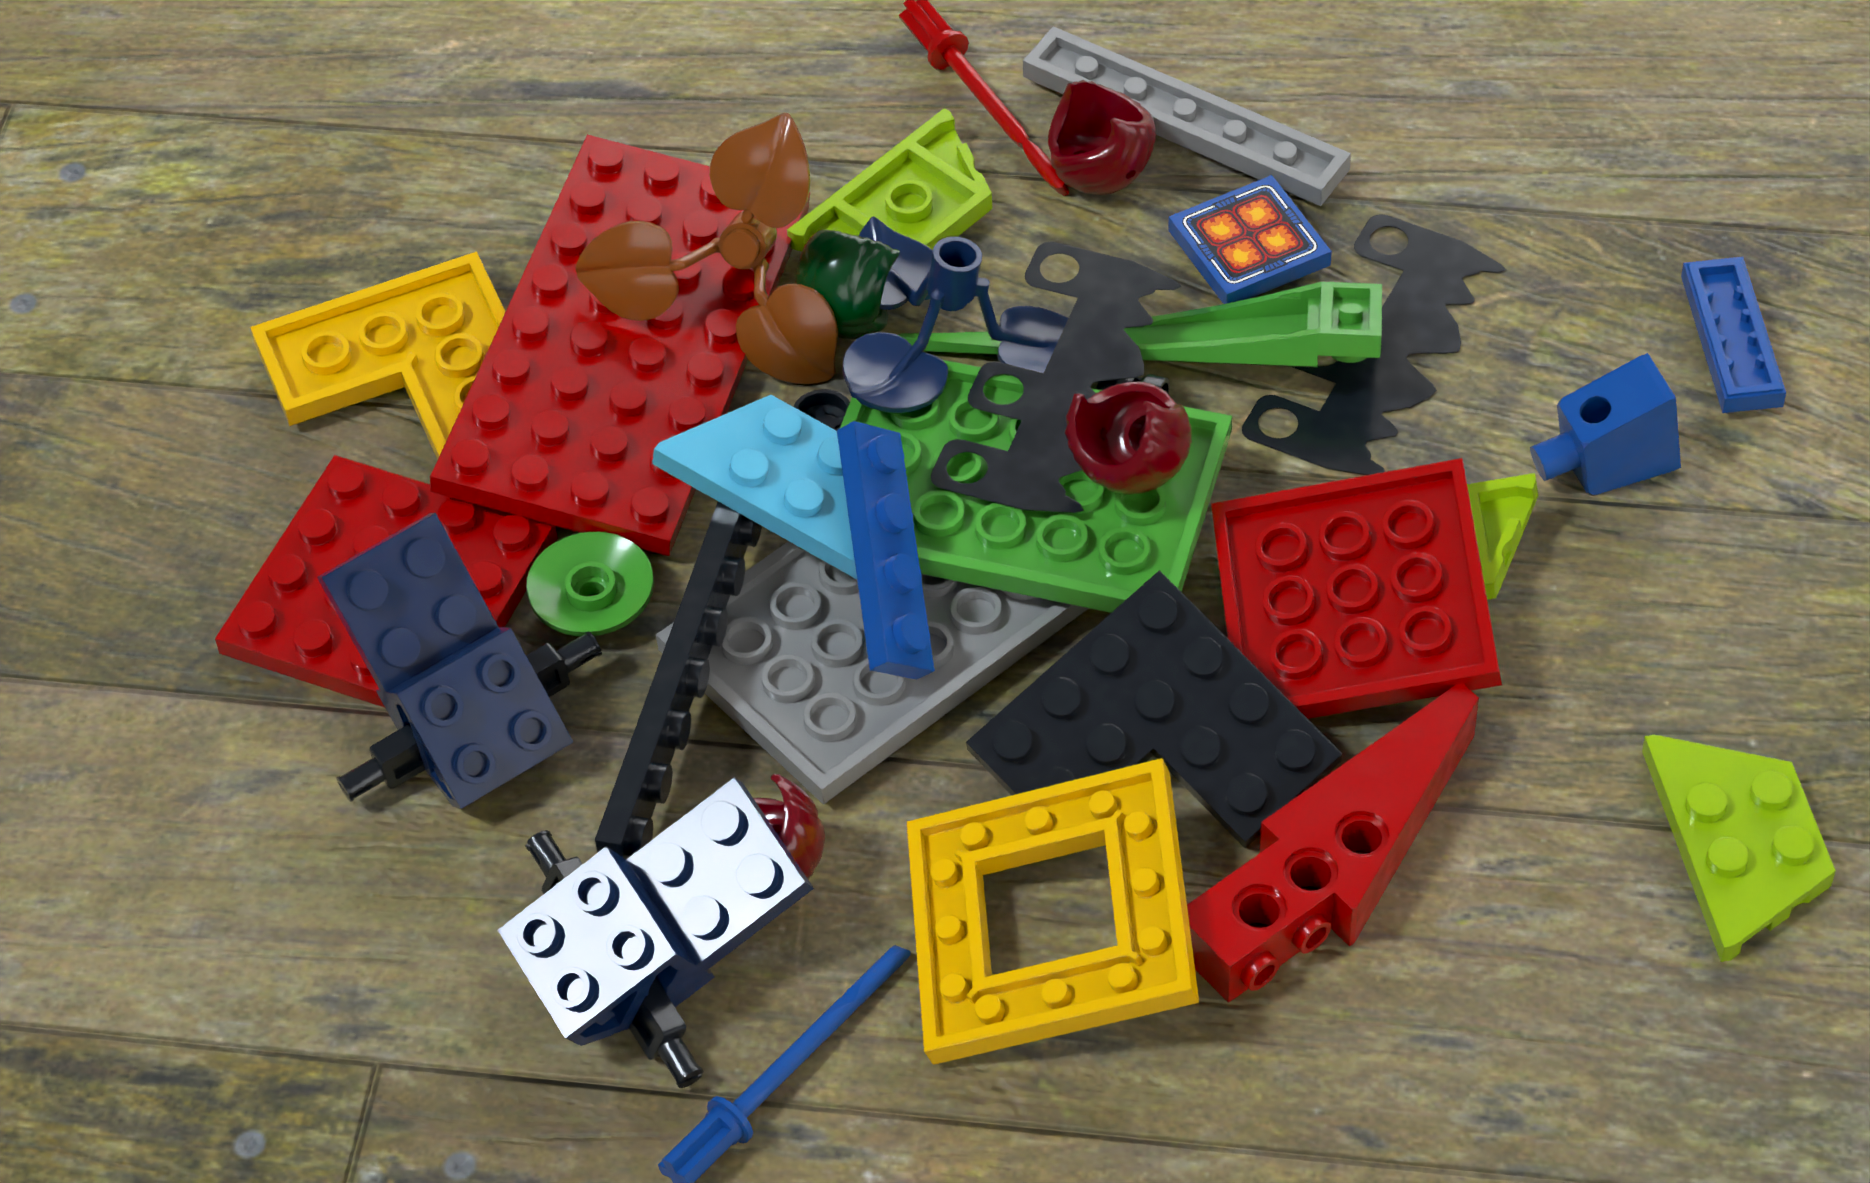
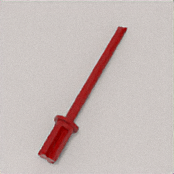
M906 0L903 3L906 9L899 14V18L928 52L929 64L939 70L950 66L1010 139L1024 150L1030 163L1050 187L1059 194L1068 196V185L1058 178L1051 165V160L1037 145L1030 141L1022 125L964 57L969 45L965 34L961 31H954L929 0Z

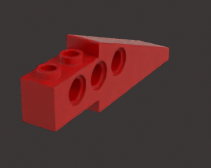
M1456 684L1261 822L1260 853L1187 904L1195 970L1228 1003L1248 989L1256 991L1264 987L1276 975L1279 967L1300 951L1306 954L1319 947L1327 938L1331 929L1349 947L1355 943L1474 738L1479 697L1466 685ZM1352 851H1365V852H1368V853H1367V854H1358V853H1354V852H1352ZM1309 886H1310V887L1318 888L1319 890L1309 891V890L1301 889V887H1309ZM1262 923L1268 926L1257 928L1250 926L1249 924Z

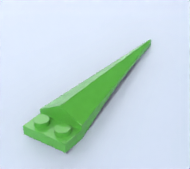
M1317 282L1217 306L1151 316L1153 319L1151 325L1124 328V331L1139 347L1142 359L1145 361L1317 368L1318 356H1331L1337 361L1355 363L1366 358H1380L1382 284ZM988 331L932 333L924 351L998 354L1001 341L992 339ZM901 333L898 335L906 339L913 346L919 333Z

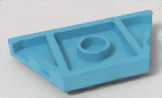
M769 395L659 442L654 448L652 464L857 579L836 430L775 396Z

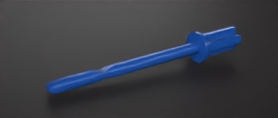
M896 945L892 946L733 1103L723 1097H713L707 1104L708 1112L705 1118L658 1164L662 1175L671 1178L673 1183H694L731 1145L737 1142L747 1143L753 1136L752 1126L747 1117L909 958L911 951Z

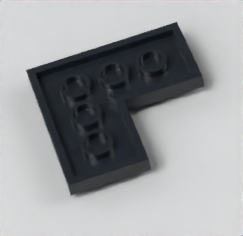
M1160 570L966 741L967 750L1010 795L1144 763L1153 755L1157 759L1163 758L1169 772L1244 848L1248 847L1261 835V822L1319 782L1342 760V753Z

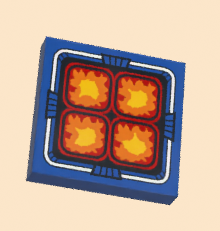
M1272 175L1169 216L1168 231L1223 304L1253 298L1331 266L1332 251Z

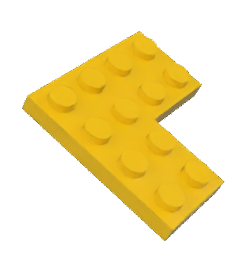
M476 251L254 325L250 329L256 348L289 426L405 387L438 460L502 321L505 309Z

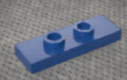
M1733 257L1683 263L1682 282L1722 413L1784 407L1786 390L1744 258Z

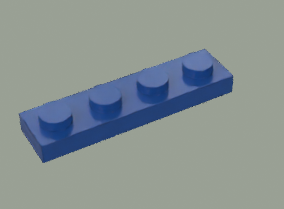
M853 421L838 429L837 437L870 671L917 680L934 672L935 669L901 434Z

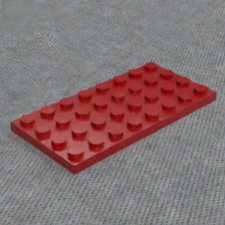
M587 134L430 475V492L581 533L607 532L616 534L632 541L641 549L670 556L696 489L653 465L654 448L659 442L727 414L748 361L745 356L746 353L741 350L737 340V319L748 308L759 305L754 296V270L752 268H735L724 260L721 253H714L683 270L673 271L679 285L678 295L674 303L661 316L650 320L636 321L622 318L607 309L579 281L575 268L583 250L594 238L607 229L624 222L644 221L664 228L672 240L673 251L671 260L679 259L707 245L714 238H720L722 232L735 216L744 210L730 209L720 202L712 188L709 176L710 166ZM810 192L807 203L799 216L787 226L776 228L777 238L775 244L764 257L769 264L765 285L768 297L777 289L792 252V239L788 237L787 229L807 214Z

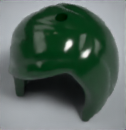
M820 230L809 238L803 248L796 269L795 284L813 288L823 295L834 312L837 321L838 337L856 340L866 334L882 331L888 323L887 310L880 309L886 279L900 251L892 249L889 245L883 244L880 241H873L870 238L835 230Z

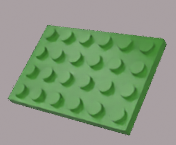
M943 360L948 367L947 382L943 392L930 405L911 412L889 413L879 411L861 404L856 398H851L840 428L856 421L901 434L921 574L1110 613L1159 570L1182 592L1231 436V415L1183 406L1192 428L1190 451L1180 471L1155 490L1140 494L1112 492L1106 487L1095 484L1082 470L1060 477L1059 483L1064 487L1065 495L1079 502L1084 511L1073 513L1022 510L941 489L932 483V470L944 445L949 441L962 439L1008 451L1021 424V420L978 410L969 404L968 394L981 367ZM1008 374L991 377L983 388L984 395L989 401L1001 405L1017 401L1024 391L1022 382ZM1092 389L1095 393H1098V392L1102 391V390ZM971 452L957 454L947 464L948 475L953 480L965 484L979 481L985 476L988 469L985 459Z

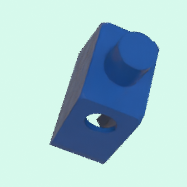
M1646 353L1563 397L1557 404L1560 434L1530 447L1534 465L1544 481L1573 470L1586 493L1598 495L1681 468L1676 397L1650 355Z

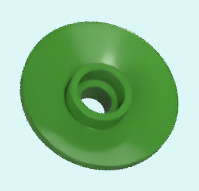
M583 532L558 540L546 548L531 566L526 587L530 606L535 615L545 625L567 635L582 636L585 632L589 631L593 636H599L623 628L643 612L653 593L654 577L648 557L632 541L607 532Z

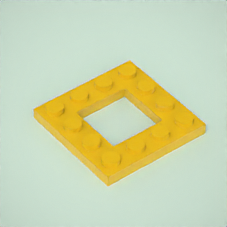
M1163 758L907 821L924 1052L933 1065L1199 1003L1171 778ZM1106 845L1117 946L992 975L983 875Z

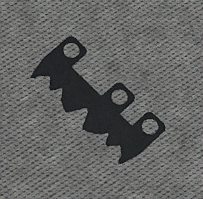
M1384 214L1372 216L1354 243V249L1360 256L1403 271L1382 306L1380 358H1366L1355 363L1336 361L1331 365L1318 366L1317 368L1293 367L1336 383L1322 408L1318 411L1276 395H1265L1256 402L1242 425V433L1247 439L1327 469L1363 475L1385 472L1384 468L1371 460V453L1366 447V442L1396 436L1398 433L1395 426L1382 413L1410 408L1430 398L1437 391L1434 385L1410 364L1407 356L1415 353L1459 352L1461 346L1459 327L1445 305L1474 303L1475 298L1465 285L1463 277L1478 274L1480 271L1498 273L1506 269L1497 261L1461 240ZM1394 227L1406 234L1408 245L1400 253L1392 255L1382 254L1373 249L1370 244V236L1379 228ZM1270 409H1286L1296 416L1298 427L1288 437L1272 438L1260 430L1258 425L1260 416Z
M1045 242L1037 247L1025 272V281L1032 287L1078 299L1044 373L1001 362H989L980 368L968 394V402L975 409L1021 420L1008 451L962 439L951 440L944 445L931 473V481L936 487L1022 510L1076 513L1084 511L1079 502L1065 495L1066 491L1059 483L1060 477L1082 470L1074 460L1073 453L1068 448V439L1065 435L1067 427L1066 415L1073 396L1080 393L1085 395L1086 399H1089L1096 394L1091 389L1093 383L1136 378L1144 374V363L1140 349L1124 331V328L1143 327L1153 323L1152 317L1138 301L1140 297L1150 295L1155 290H1175L1182 286L1176 281L1131 260L1056 242ZM1065 254L1073 257L1078 262L1079 272L1073 279L1067 282L1056 283L1042 276L1040 265L1048 256ZM1008 374L1022 382L1024 391L1022 396L1013 403L1005 405L996 404L985 397L983 392L985 383L993 376ZM960 453H976L985 459L988 469L985 476L977 482L959 483L953 480L947 473L949 460Z

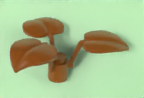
M781 113L763 123L734 133L715 151L710 163L709 173L713 191L720 202L726 207L734 210H744L735 216L722 232L720 238H714L707 245L679 259L671 260L673 251L672 240L664 228L650 222L629 221L615 225L602 232L587 245L578 259L575 268L577 278L607 309L622 318L644 321L661 316L676 300L679 285L673 271L683 270L714 253H721L724 260L731 266L738 269L752 268L754 270V296L759 305L745 310L739 316L736 323L737 340L741 350L746 353V358L762 372L782 381L797 384L825 382L830 380L836 372L837 321L830 304L823 295L813 288L792 283L778 287L770 297H768L765 290L766 272L769 269V264L764 257L775 244L777 238L776 228L787 226L799 216L807 203L810 192V169L806 148L801 134L789 113Z

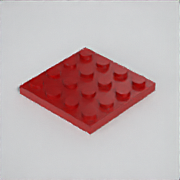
M334 455L215 637L219 654L385 708L376 692L379 689L378 685L317 577L430 513H436L498 627L505 628L527 591V577L531 566L546 548L557 541L556 526L430 492V484Z
M1463 458L1211 503L1228 639L1307 719L1437 697L1456 684H1464L1471 691L1502 685Z

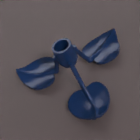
M875 216L869 219L858 236L870 238L873 241H880L883 244L889 245L892 249L900 251L886 279L880 309H896L907 303V301L913 306H920L924 300L929 299L930 303L919 336L913 346L903 337L886 332L866 334L856 339L849 346L843 359V376L852 398H856L867 407L889 413L911 412L922 409L934 402L946 386L948 367L940 358L923 351L928 345L940 309L946 311L961 310L975 296L978 298L989 336L994 340L1001 341L997 354L998 360L1001 363L1044 373L1068 317L1040 307L1016 306L1008 308L1002 313L998 325L988 294L990 281L979 277L982 252L974 242L963 237H946L938 241L932 250L919 241L895 232Z

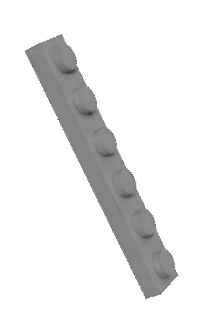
M1054 26L1023 60L1024 78L1061 94L1064 93L1068 83L1081 80L1093 81L1096 84L1122 92L1149 111L1154 120L1156 135L1259 180L1272 175L1284 191L1316 205L1322 206L1350 170L1351 153Z

